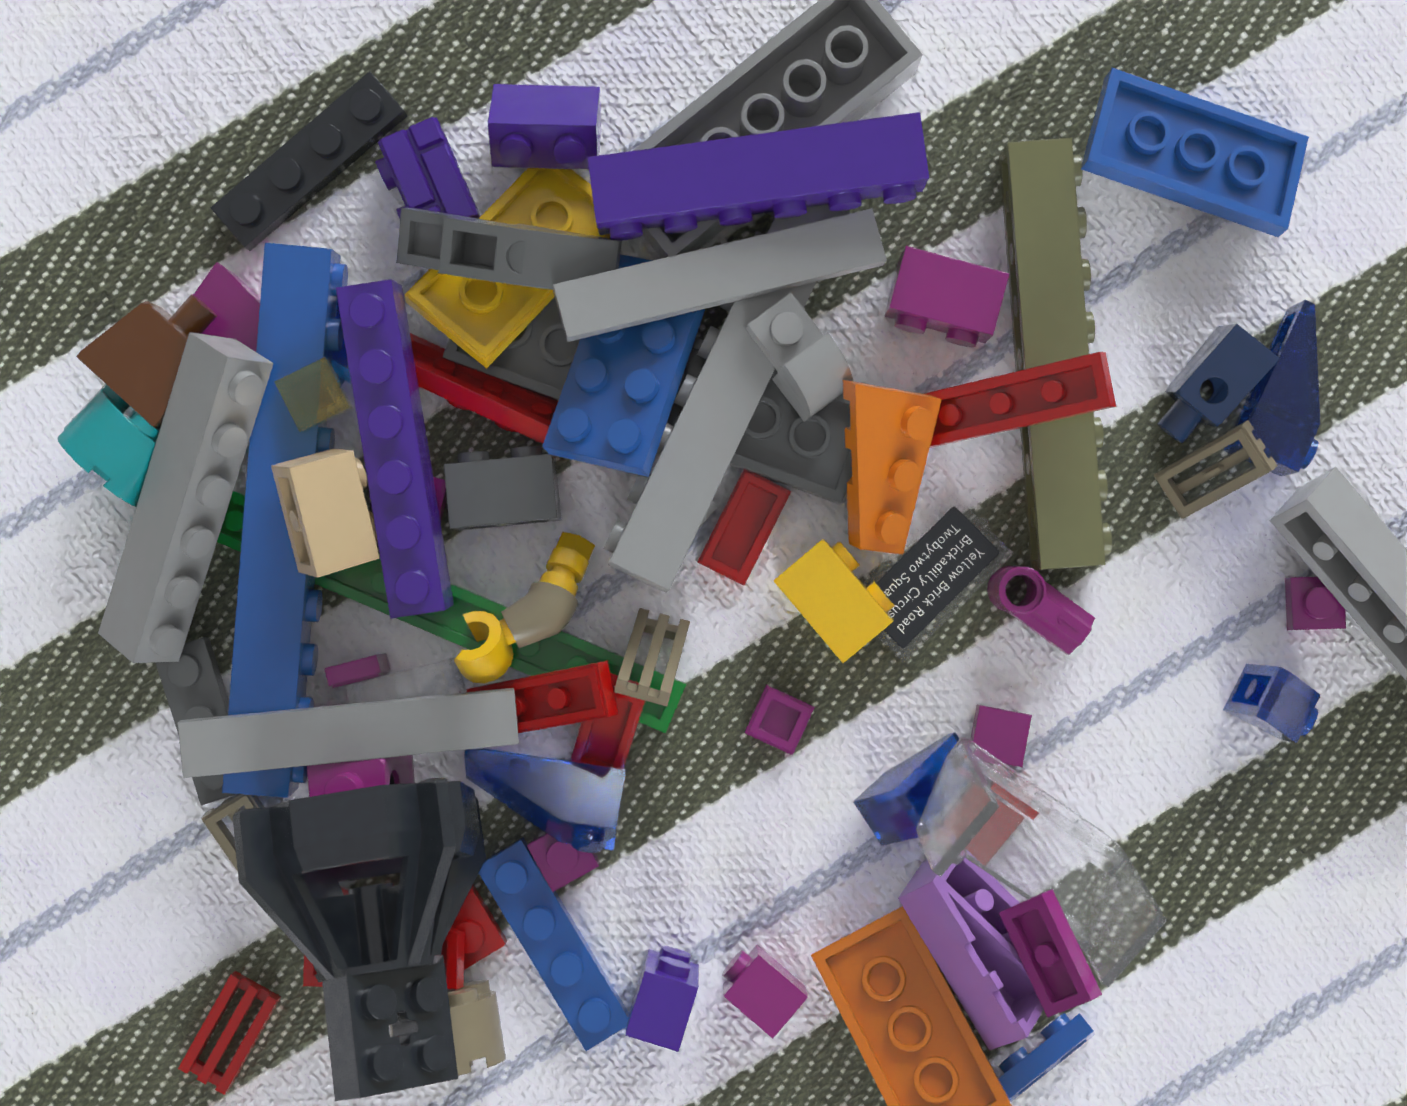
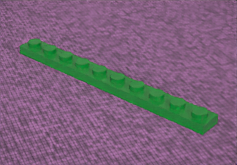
M233 490L217 542L241 552L245 495ZM380 558L318 578L315 577L316 585L390 616ZM451 583L454 605L448 609L396 618L466 649L473 650L482 646L486 640L476 641L463 614L472 611H485L493 614L500 621L504 619L501 611L506 609L507 606ZM562 630L557 635L521 648L518 647L516 642L511 644L514 654L510 667L532 676L608 660L610 673L619 675L624 656ZM635 661L630 680L640 682L644 668L643 664ZM654 670L650 688L661 689L664 673ZM675 678L668 706L646 701L639 722L666 733L687 683Z

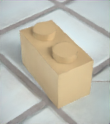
M330 449L271 465L299 573L318 578L380 558L376 545L378 541L373 513L368 511L363 492L367 488V476L361 461L354 456L353 450Z

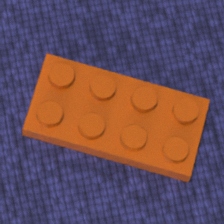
M903 906L811 954L887 1106H1012L941 969Z

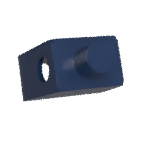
M1237 323L1218 326L1166 389L1165 392L1176 402L1160 419L1157 425L1181 444L1200 422L1205 425L1218 427L1280 358ZM1206 379L1212 386V395L1207 401L1203 400L1200 395V387Z

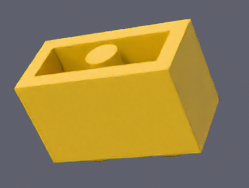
M822 539L773 581L840 661L844 663L894 621L887 612L895 605L875 582L871 583L867 588L853 572L860 564L840 541L831 546L825 539Z

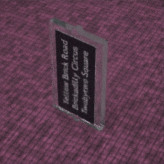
M953 492L908 535L903 555L890 553L862 581L866 588L875 582L895 605L887 612L894 621L880 632L877 637L903 663L1014 554L987 527L989 524L988 519L984 517L979 519Z

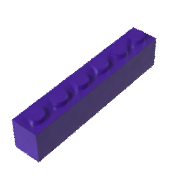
M920 112L587 157L599 235L610 234L611 240L622 241L643 236V229L664 227L666 233H683L697 229V222L719 219L722 226L741 225L752 221L753 214L774 212V217L778 219L793 218L806 214L807 207L828 204L830 211H846L860 207L862 205L861 200L883 197V201L886 204L903 203L917 197L916 192H923L929 180Z
M392 279L336 287L390 619L444 611L454 605L403 288L401 284Z

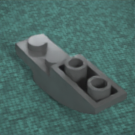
M401 208L396 263L439 270L438 273L553 290V284L619 269L622 240H611L610 238L525 224H507L416 208Z

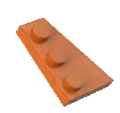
M843 380V398L850 401V427L845 428V448L851 450L852 477L846 482L849 544L860 550L903 555L942 399L920 393Z

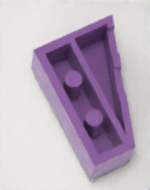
M957 843L924 860L898 899L989 1050L1027 1038L1044 1009L999 915V912L1020 902Z

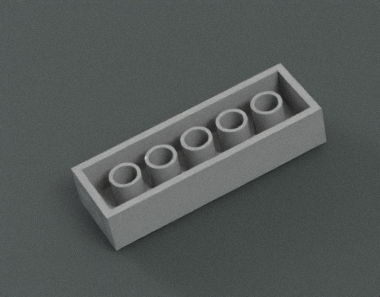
M818 0L633 151L858 121L915 75L923 54L878 0ZM719 219L697 222V229L683 233H666L664 227L643 229V236L661 258L699 250L727 226L720 225Z

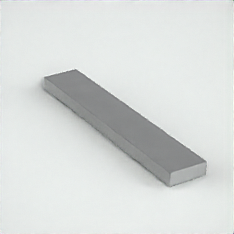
M871 208L553 284V292L566 341L570 342L883 266L887 259L873 209Z
M514 688L180 720L177 723L183 778L519 744Z

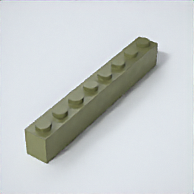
M1072 138L1008 142L999 155L1007 267L1008 273H1010L1008 280L1015 371H1020L1089 354L1088 344L1093 343L1095 339V320L1091 311L1086 312L1084 291H1089L1091 268L1089 260L1082 259L1080 239H1084L1087 232L1086 211L1083 206H1077L1076 187L1081 186L1083 177L1080 154H1073ZM1094 412L1020 428L1031 568L1034 570H1050L1106 565L1105 555L1111 553L1112 535L1109 524L1102 523L1101 502L1107 500L1108 484L1105 471L1098 470L1097 449L1102 448L1104 440L1101 418L1094 417Z

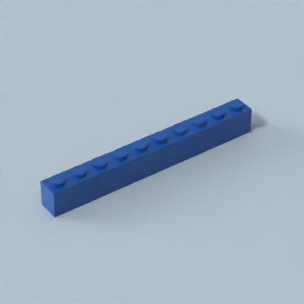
M265 243L256 352L274 364L249 439L228 715L314 707L313 697H306L307 676H314L317 668L318 645L310 643L312 622H319L322 591L314 590V576L298 572L271 465L335 448L334 428L327 427L329 406H336L339 396L338 373H331L333 351L340 352L343 344L341 319L336 318V287L348 285L347 264H340L341 256L329 248ZM307 766L223 774L222 793L289 798L299 788V783H306L308 777Z

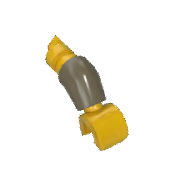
M562 532L556 547L552 550L547 561V572L541 575L539 582H534L530 586L525 596L501 611L504 619L498 621L493 614L485 611H472L463 614L476 641L486 640V642L473 650L462 649L456 656L454 662L461 674L473 683L485 684L495 681L504 675L512 664L514 653L511 644L516 642L518 647L521 648L559 634L570 622L577 609L578 601L575 596L578 591V585L576 583L582 581L595 545L580 535Z

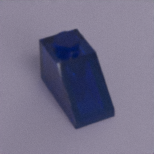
M1246 663L1223 711L1280 740L1297 743L1300 736L1307 735L1316 722L1318 709L1315 706L1321 694L1292 672L1282 667Z
M953 732L884 772L853 803L881 846L922 837L983 777V774L956 732Z

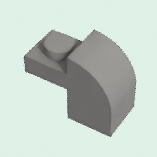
M792 292L747 324L745 329L778 372L772 380L804 422L843 394V380L853 381L849 365L834 339L828 332L825 335L822 334Z

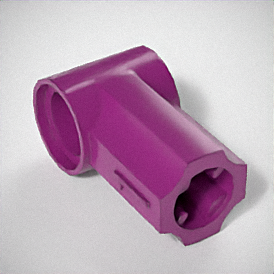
M1004 566L997 569L987 583V594L990 602L997 609L1008 612L1066 655H1070L1080 646L1092 630V625L1096 618L1045 582L1043 577L1032 568ZM1019 575L1025 580L1027 593L1021 602L1012 604L1006 596V585L1012 577Z

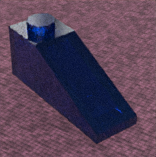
M1303 300L1286 310L1269 348L1280 359L1250 391L1234 426L1235 428L1249 420L1254 428L1251 431L1256 440L1259 438L1262 440L1266 447L1263 450L1268 458L1272 457L1278 465L1271 471L1278 476L1298 473L1300 468H1307L1313 460L1319 445L1318 440L1314 439L1321 424L1315 304L1308 300ZM1237 440L1226 446L1224 451L1232 454L1243 448V446ZM1250 457L1245 460L1254 464Z
M486 748L465 750L466 779L561 843L570 844L574 849L581 852L597 853L602 851V849L614 851L624 796L626 770Z

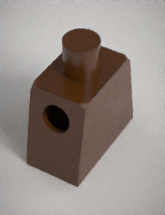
M193 294L187 298L172 316L162 307L145 301L81 350L76 357L155 428H161L189 332L202 334L216 319L217 315Z

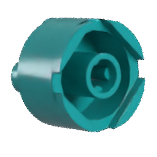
M104 384L64 427V431L57 437V440L65 452L87 473L93 470L107 481L103 485L106 489L126 503L137 507L160 428L153 427L107 384Z

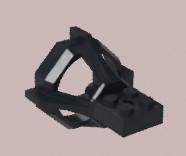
M430 778L418 783L378 785L288 800L267 808H251L235 812L233 815V829L239 884L313 964L317 973L315 977L318 982H322L335 1101L359 1099L458 1079L444 955H441L443 943L486 859L479 801L475 796V790L461 781H447L446 778ZM400 873L399 885L394 886V883L362 886L349 889L348 895H343L339 882ZM389 1025L392 1026V1030H393V1035H392V1037H390Z

